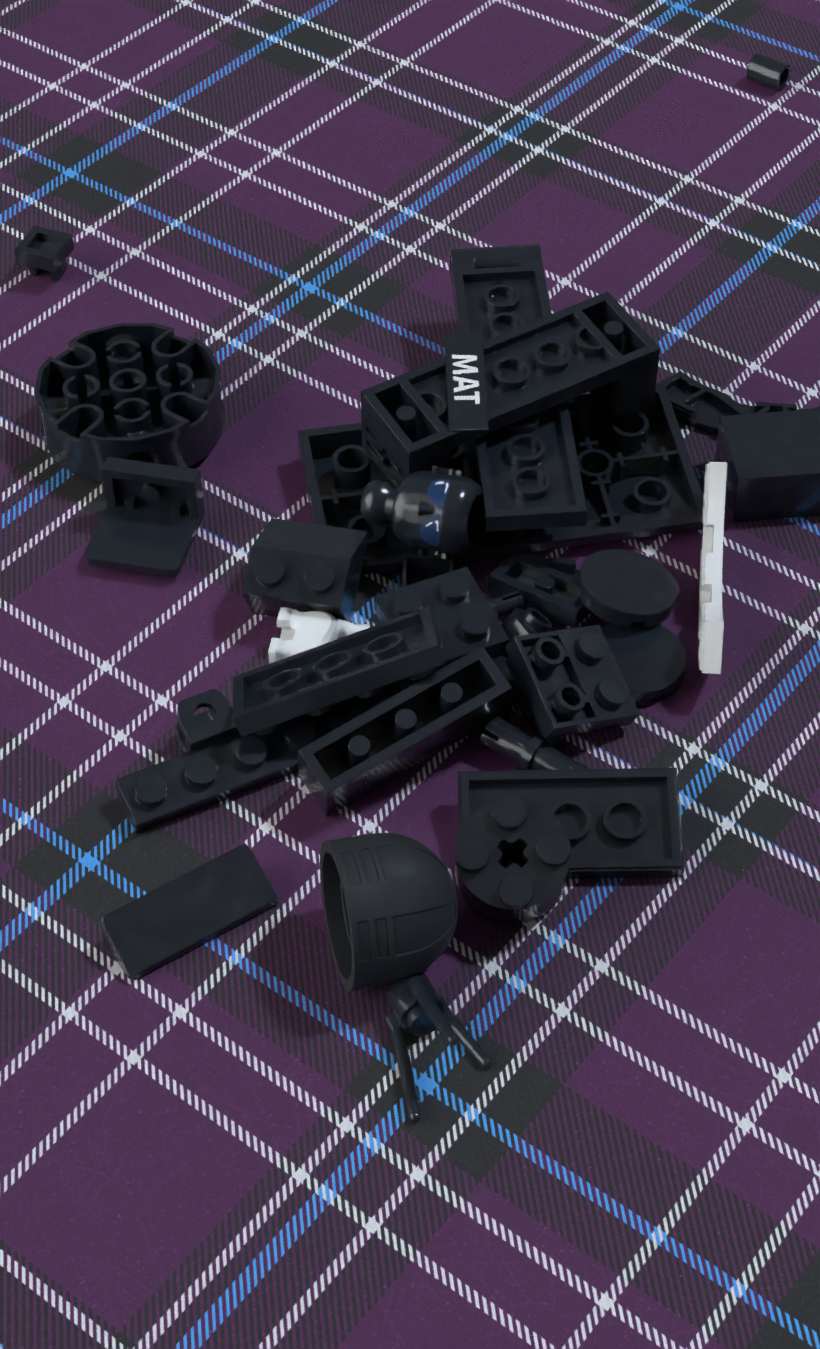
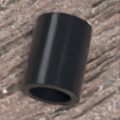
M757 53L752 57L746 75L750 81L781 91L788 83L791 66Z

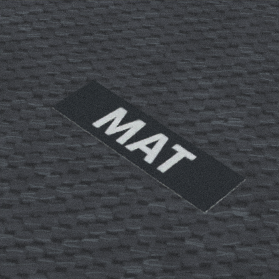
M482 332L444 333L449 430L489 429Z

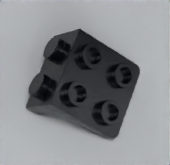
M107 457L101 469L107 506L85 551L87 563L91 566L164 577L177 576L183 567L205 515L200 470Z

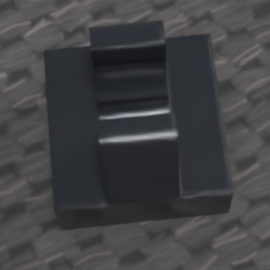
M34 226L14 249L17 264L27 266L30 274L33 276H38L42 270L50 271L52 280L58 281L67 270L68 256L74 249L73 236L69 233Z

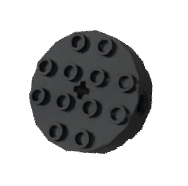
M119 323L87 331L68 341V350L59 354L56 358L49 356L39 368L34 394L42 420V437L51 457L75 475L103 483L101 469L107 457L188 468L205 458L222 436L225 408L221 400V368L207 345L196 338L189 341L186 338L175 336L174 328L156 323Z

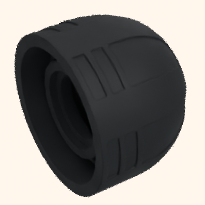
M395 833L362 834L323 841L320 851L322 902L334 963L344 988L350 992L359 988H373L376 985H390L401 978L421 973L434 963L448 947L455 932L458 918V899L455 885L449 871L439 857L419 841Z

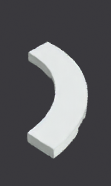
M708 462L705 465L702 516L703 537L699 581L698 638L700 639L698 661L699 670H702V673L721 674L724 630L722 565L727 462Z

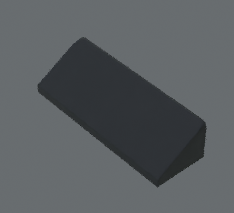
M245 843L104 915L100 919V927L104 945L132 982L279 904L254 853Z

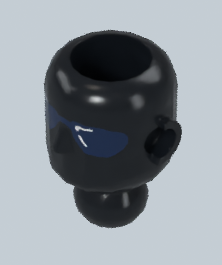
M433 466L432 471L420 470L410 473L402 480L399 487H395L392 482L386 479L373 480L366 485L361 498V513L366 521L377 526L392 522L397 538L405 545L418 549L417 554L442 555L441 559H447V555L467 553L479 542L485 524L482 487L473 479L462 476V471Z

